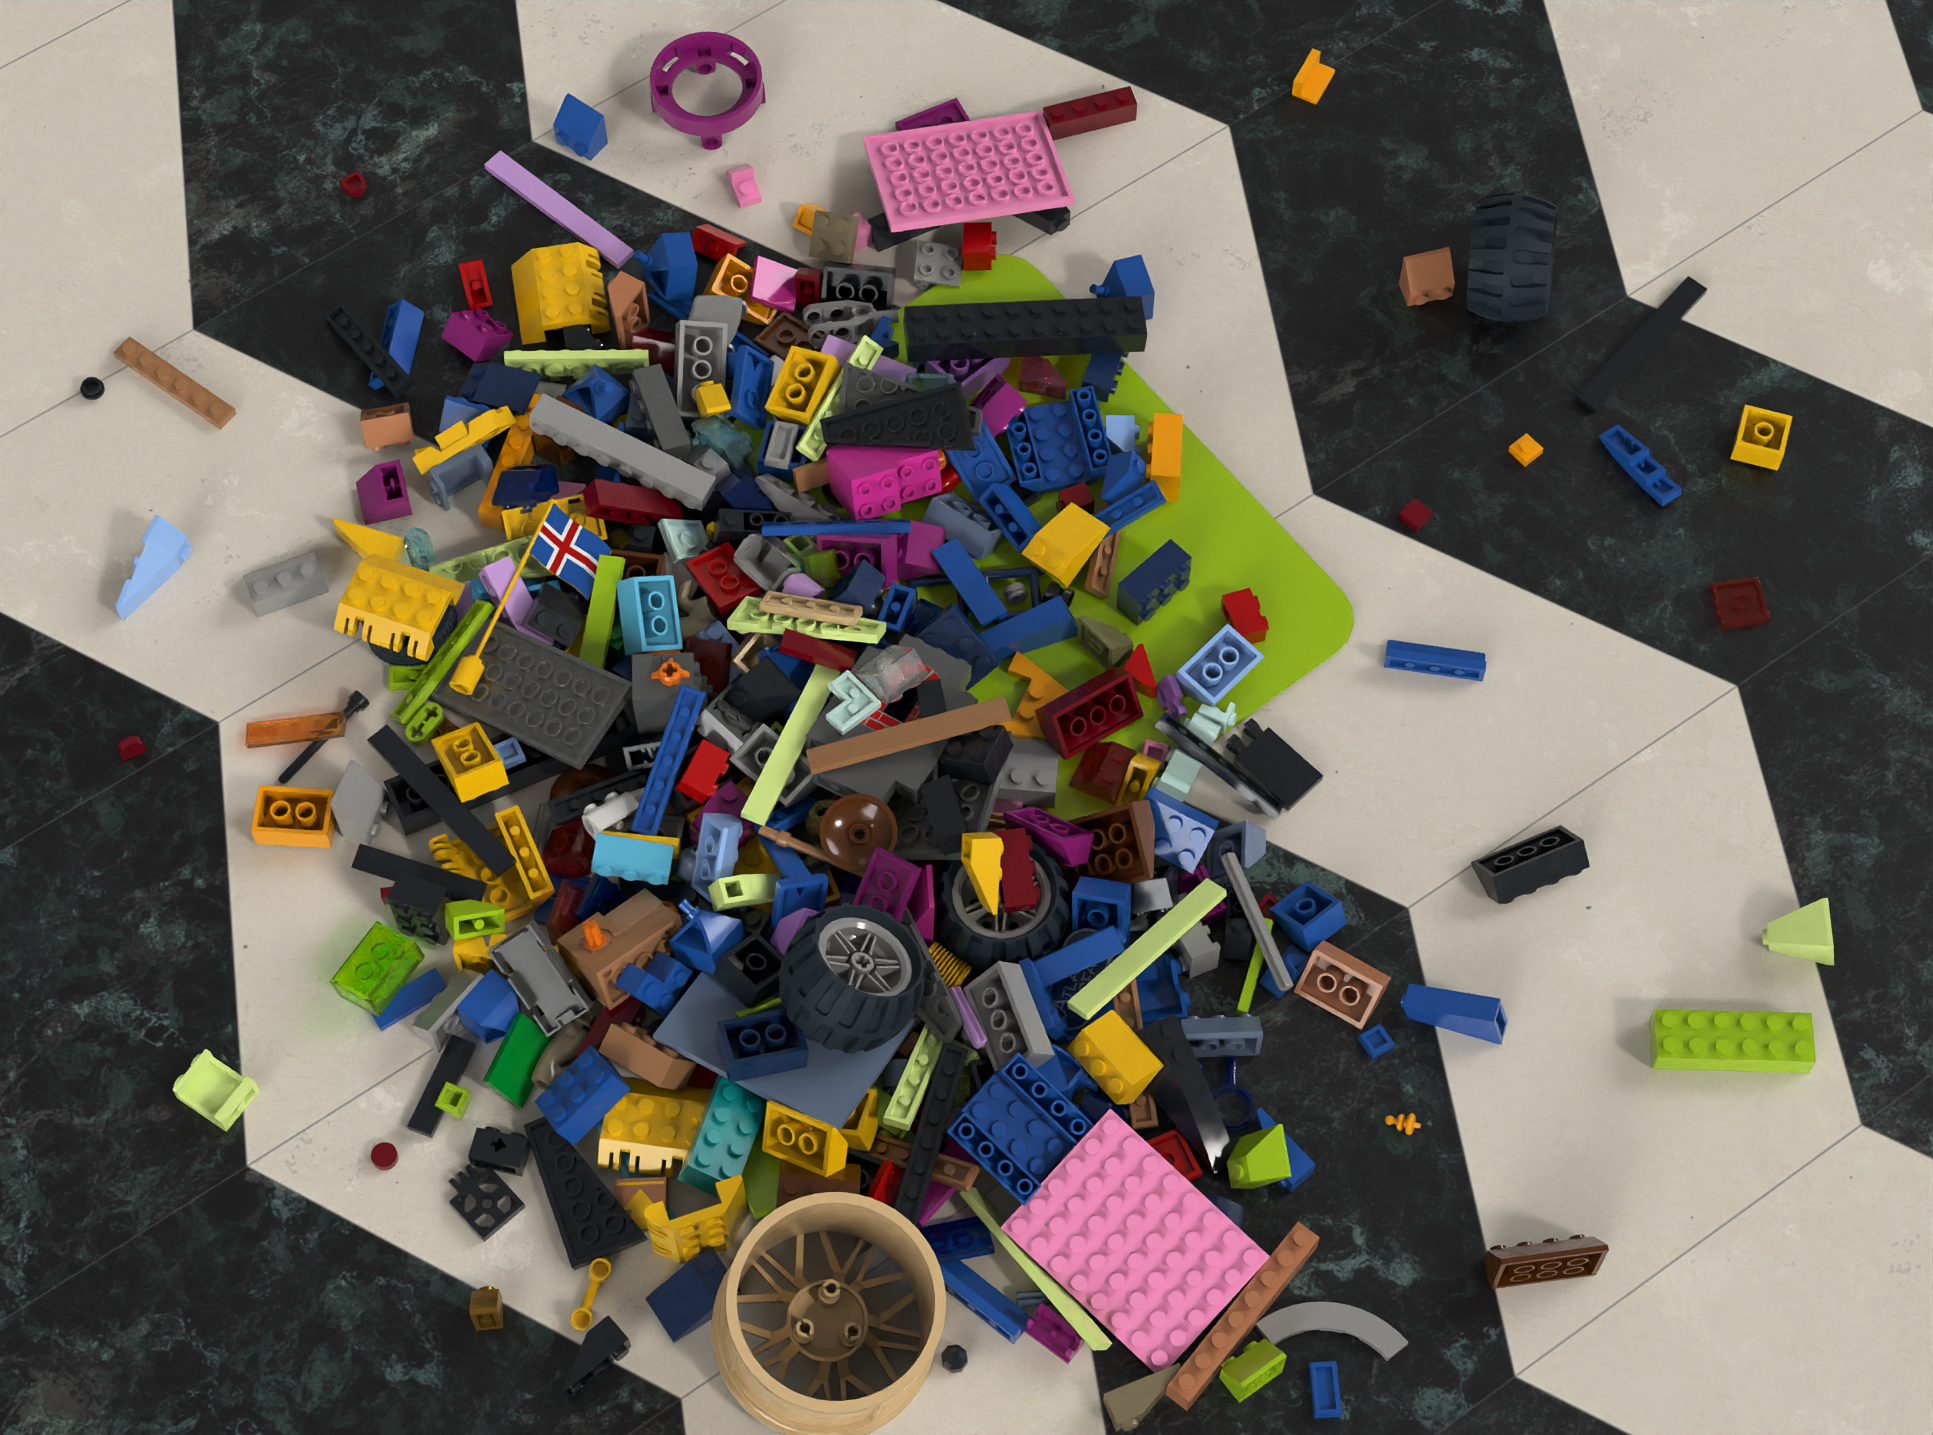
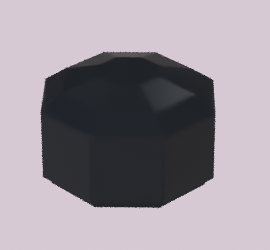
M958 1344L947 1346L941 1354L943 1368L950 1373L962 1372L968 1364L967 1352Z

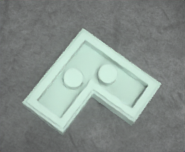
M846 670L828 684V689L842 703L826 714V720L842 736L881 707V702L849 670Z

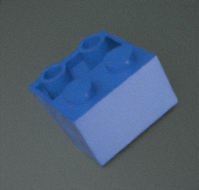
M447 395L439 434L461 420L466 424L492 409L483 404L477 405L467 402L461 397L454 398ZM496 436L481 444L487 454Z

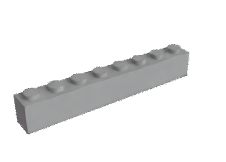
M544 393L529 415V427L535 433L546 435L559 445H567L578 454L595 459L602 466H610L618 470L621 475L638 480L645 487H653L661 491L664 496L683 502L688 508H696L702 511L715 489L716 477Z

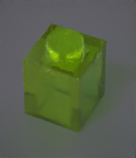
M835 549L812 552L803 556L806 575L822 588L833 586V581L841 578Z

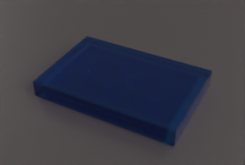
M978 1216L917 1228L929 1243L939 1264L995 1253L990 1231Z

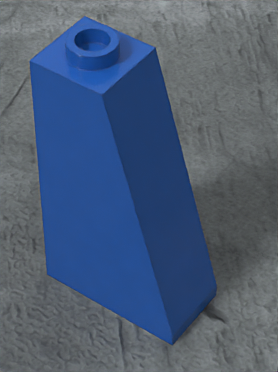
M1058 596L980 634L1001 658L1000 661L1014 657L1016 652L1024 654L1076 637L1078 626L1061 596Z
M1410 983L1407 992H1403L1401 997V1007L1409 1019L1502 1045L1508 1021L1500 998Z

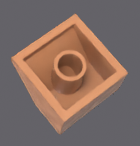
M1449 247L1404 257L1399 286L1407 306L1422 305L1428 301L1444 300L1452 296L1455 281Z
M408 402L361 411V426L366 449L372 448L373 451L385 449L386 445L390 444L405 446L414 440Z

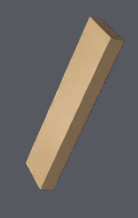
M767 591L759 603V611L852 627H855L863 614L862 606Z

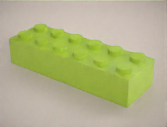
M1654 1009L1649 1019L1652 1069L1810 1073L1816 1063L1812 1013Z

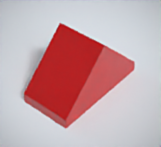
M1143 643L1138 644L1123 670L1130 671L1137 692L1149 698H1155L1157 685Z

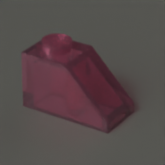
M1041 356L1024 357L1019 376V391L1065 400L1067 383L1052 363Z

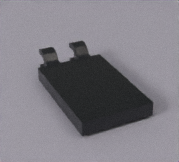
M1250 718L1244 724L1246 728L1243 729V732L1254 741L1246 747L1242 740L1236 734H1233L1227 739L1228 744L1226 748L1236 755L1233 763L1281 801L1284 805L1283 808L1289 811L1322 781L1323 775L1272 729L1268 727L1265 731H1262L1259 724Z

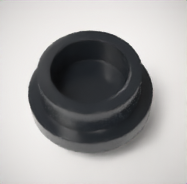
M88 377L82 382L80 391L85 399L96 400L104 394L105 386L101 380L95 377Z

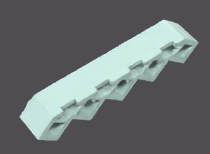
M1195 712L1192 719L1186 718L1183 724L1210 747H1212L1222 725ZM1178 745L1176 749L1171 747L1165 758V761L1169 762L1161 779L1155 777L1151 787L1183 802L1202 763Z

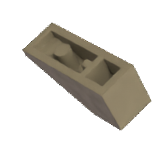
M1180 1363L1104 1394L1103 1403L1116 1431L1120 1429L1128 1431L1139 1425L1138 1422L1142 1421L1166 1393L1167 1385L1181 1369Z

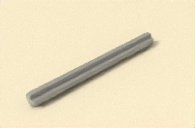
M1228 852L1221 857V861L1276 985L1280 991H1286L1293 987V982L1234 852Z

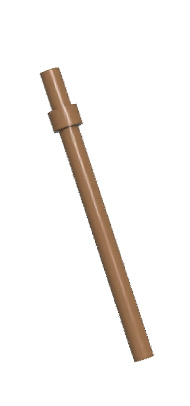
M762 825L758 831L759 835L776 841V844L786 848L788 846L841 868L829 859L824 850L791 837V833L783 830L779 832ZM843 869V870H845V871H848V872H850V873H852V874H855V875H857V876H860V877H862V878H863V875H864V873H865V871H863V872H854V871H849V870Z

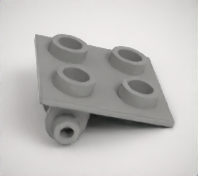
M917 240L913 280H917L919 288L927 289L931 283L959 288L962 247Z

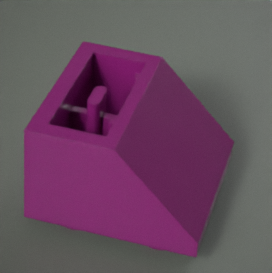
M476 309L451 313L441 337L475 362L490 360L512 338L513 333L507 330L506 325L490 318L486 311Z
M400 459L375 465L356 482L365 525L413 515Z

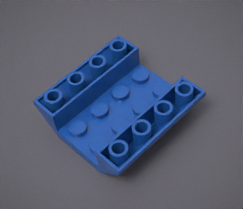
M1093 386L1071 389L1069 391V400L1025 408L1020 415L1014 416L1008 422L1009 426L1006 429V434L1021 487L1037 491L1041 494L1064 490L1082 482L1090 486L1105 476L1108 458L1112 454Z
M1017 1052L998 1068L958 1111L946 1132L1025 1206L1042 1187L1040 1182L1067 1151L1072 1146H1076L1095 1125Z

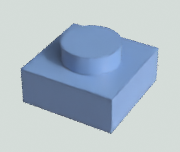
M515 737L493 745L502 759L505 770L526 761L525 755Z

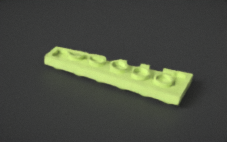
M648 350L504 351L505 366L539 373L542 376L541 379L550 378L551 382L560 381L563 376H573L574 379H579L594 364L598 365L609 375L629 374L633 372L635 366H650Z
M534 534L431 565L429 572L464 583L471 579H478V573L483 567L508 556L517 569ZM529 555L520 573V577L523 579L554 575L531 555Z
M746 596L727 620V629L736 630L741 634L759 632L783 635L785 628L815 638L877 644L886 632V622L861 617L855 627L762 612L759 611V603L762 599Z

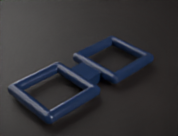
M1030 566L981 572L989 585L990 580L1029 577L1032 608L1042 604L1037 567ZM947 575L910 578L907 580V587L916 589V606L910 618V627L913 631H917L930 621H920L917 588L952 584ZM957 592L958 608L969 620V614L972 612ZM1028 610L1007 612L1008 619H1011ZM994 620V621L990 622L989 624L998 623V622H997L996 620Z

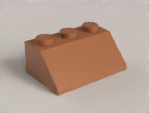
M620 271L615 278L613 277L609 281L607 290L620 350H630L633 335L650 324V315L645 283Z
M1323 940L1314 949L1294 992L1362 1030L1381 1000L1391 977Z

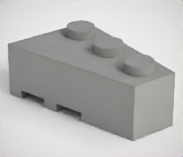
M1187 892L1178 895V901L1172 908L1188 895ZM1169 911L1157 912L1155 914L1156 921L1158 922ZM1200 920L1170 946V949H1175L1178 955L1177 959H1179L1181 971H1186L1189 979L1218 967L1221 947L1218 942L1212 944L1207 935L1210 934V929L1207 925L1203 926Z

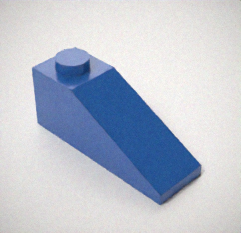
M1261 1107L1257 1110L1255 1122L1258 1131L1277 1125ZM1284 1132L1291 1177L1276 1181L1275 1183L1280 1188H1286L1291 1193L1313 1174L1315 1163Z

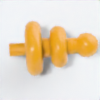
M1410 1113L1407 1119H1405L1404 1114H1400L1398 1118H1394L1391 1115L1385 1118L1386 1124H1395L1399 1131L1405 1127L1407 1135H1411L1414 1128L1420 1129L1421 1123H1416V1116L1413 1113Z

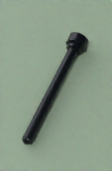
M355 690L348 697V706L279 776L278 781L281 784H286L355 712L358 713L367 708L370 703L364 695Z

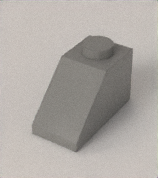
M701 444L682 460L716 477L714 491L733 476L727 462L714 450Z

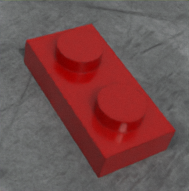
M883 1160L866 1197L873 1198L892 1208L900 1189L904 1171L891 1160Z

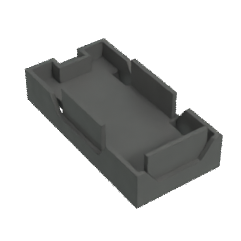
M742 673L699 715L696 725H701L697 731L704 738L722 750H728L731 756L762 724L759 721L742 715L725 697V694L743 676Z
M534 919L493 945L487 951L500 971L509 976V983L528 1010L531 1009L532 1016L547 1037L590 1010L593 1006V1002ZM506 961H508L514 971L511 970ZM536 1004H538L544 1014L541 1013Z

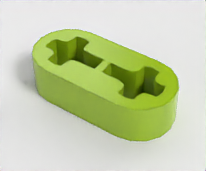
M425 704L408 724L405 734L410 745L414 747L425 745L444 721V713L439 704ZM436 712V718L433 716L430 719L428 718V713L434 714ZM421 730L422 736L417 735L414 738L412 733H418Z

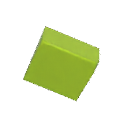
M446 1082L435 1106L458 1119H462L472 1099L471 1092Z

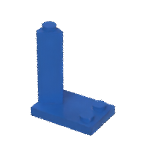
M741 345L738 352H731L726 355V379H734L729 414L755 430H764L767 415L765 405L770 394L774 362L748 345Z
M755 830L762 848L783 877V879L776 881L768 943L776 949L770 943V940L780 919L802 908L819 912L824 910L829 879L825 873L811 875L793 848L788 846L786 848L776 844V841L759 835L758 831Z
M1111 925L1033 962L1029 958L1019 961L1045 1031L1060 1045L1070 1041L1067 1035V1031L1070 1029L1066 1019L1063 1016L1060 1017L1049 985L1124 952L1123 942H1126L1127 938L1121 927L1115 928Z

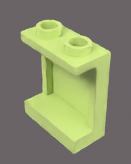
M207 1049L193 1059L191 1067L185 1074L177 1078L173 1088L177 1099L226 1132L260 1091L254 1080L248 1076L242 1077L214 1058Z

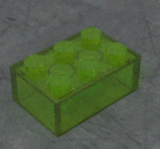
M376 921L329 982L340 997L379 1017L425 958V955L416 941Z

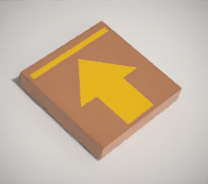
M669 1178L615 1179V1198L643 1233L648 1232L644 1216V1210L647 1206L663 1201L668 1215Z

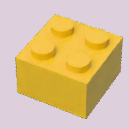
M1745 405L1739 420L1730 459L1778 471L1784 456L1793 416Z

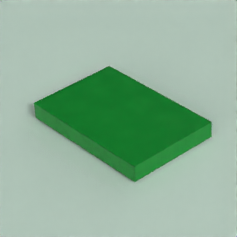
M516 1013L482 1082L516 1108H523L534 1086L531 1077L536 1064L553 1037H547L543 1030L523 1013Z

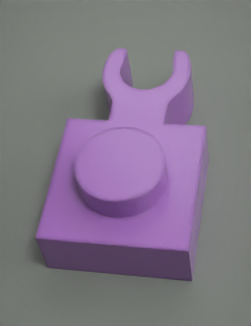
M1166 675L1157 685L1156 695L1162 709H1168V714L1177 721H1180L1179 715L1187 714L1185 706L1180 702L1183 694L1175 675Z

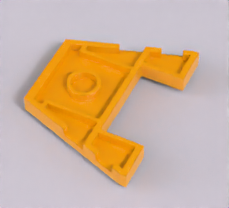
M1016 652L1008 668V674L1028 681L1030 684L1012 721L998 725H1004L1006 730L1011 731L1014 737L1047 739L1041 731L1035 710L1069 691L1023 654Z

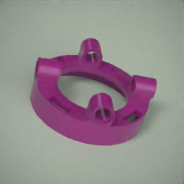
M697 32L682 36L664 47L653 62L650 72L652 113L657 112L667 124L676 130L690 135L701 136L702 147L707 150L720 148L722 146V134L731 132L744 125L756 113L760 104L766 103L761 65L756 54L748 45L731 35L719 32ZM734 52L746 59L748 63L744 65L730 54ZM673 58H679L669 67L667 72L662 70L663 67ZM716 63L731 68L739 76L742 82V93L739 100L730 109L717 115L699 116L691 114L676 103L672 94L673 84L677 76L692 65H695L696 71L699 74L707 75L713 73L716 70Z

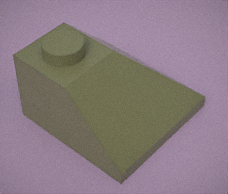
M1084 615L1078 617L1077 642L1107 670L1112 667L1118 668L1130 658L1133 653V641L1126 633L1122 634L1117 628Z

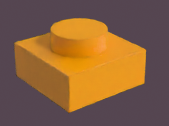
M1526 433L1509 446L1508 452L1526 467L1542 454L1544 448Z

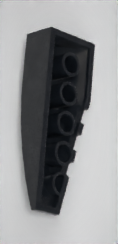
M1176 1014L1151 1023L1135 1032L1164 1065L1145 1088L1150 1095L1152 1094L1160 1104L1159 1107L1165 1114H1168L1176 1124L1178 1131L1188 1139L1194 1151L1213 1174L1228 1168L1227 1161L1233 1152V1147L1208 1083Z

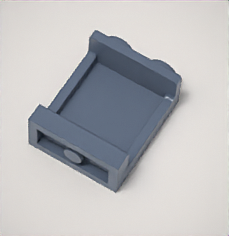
M480 443L428 470L431 478L428 480V483L433 491L431 495L438 506L442 504L444 509L448 511L450 510L449 496L481 479L488 486L494 470L490 457Z

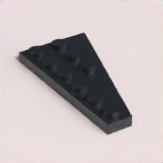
M545 1116L524 1125L564 1247L574 1271L591 1264L597 1258L609 1257L649 1240L571 1142L558 1134Z

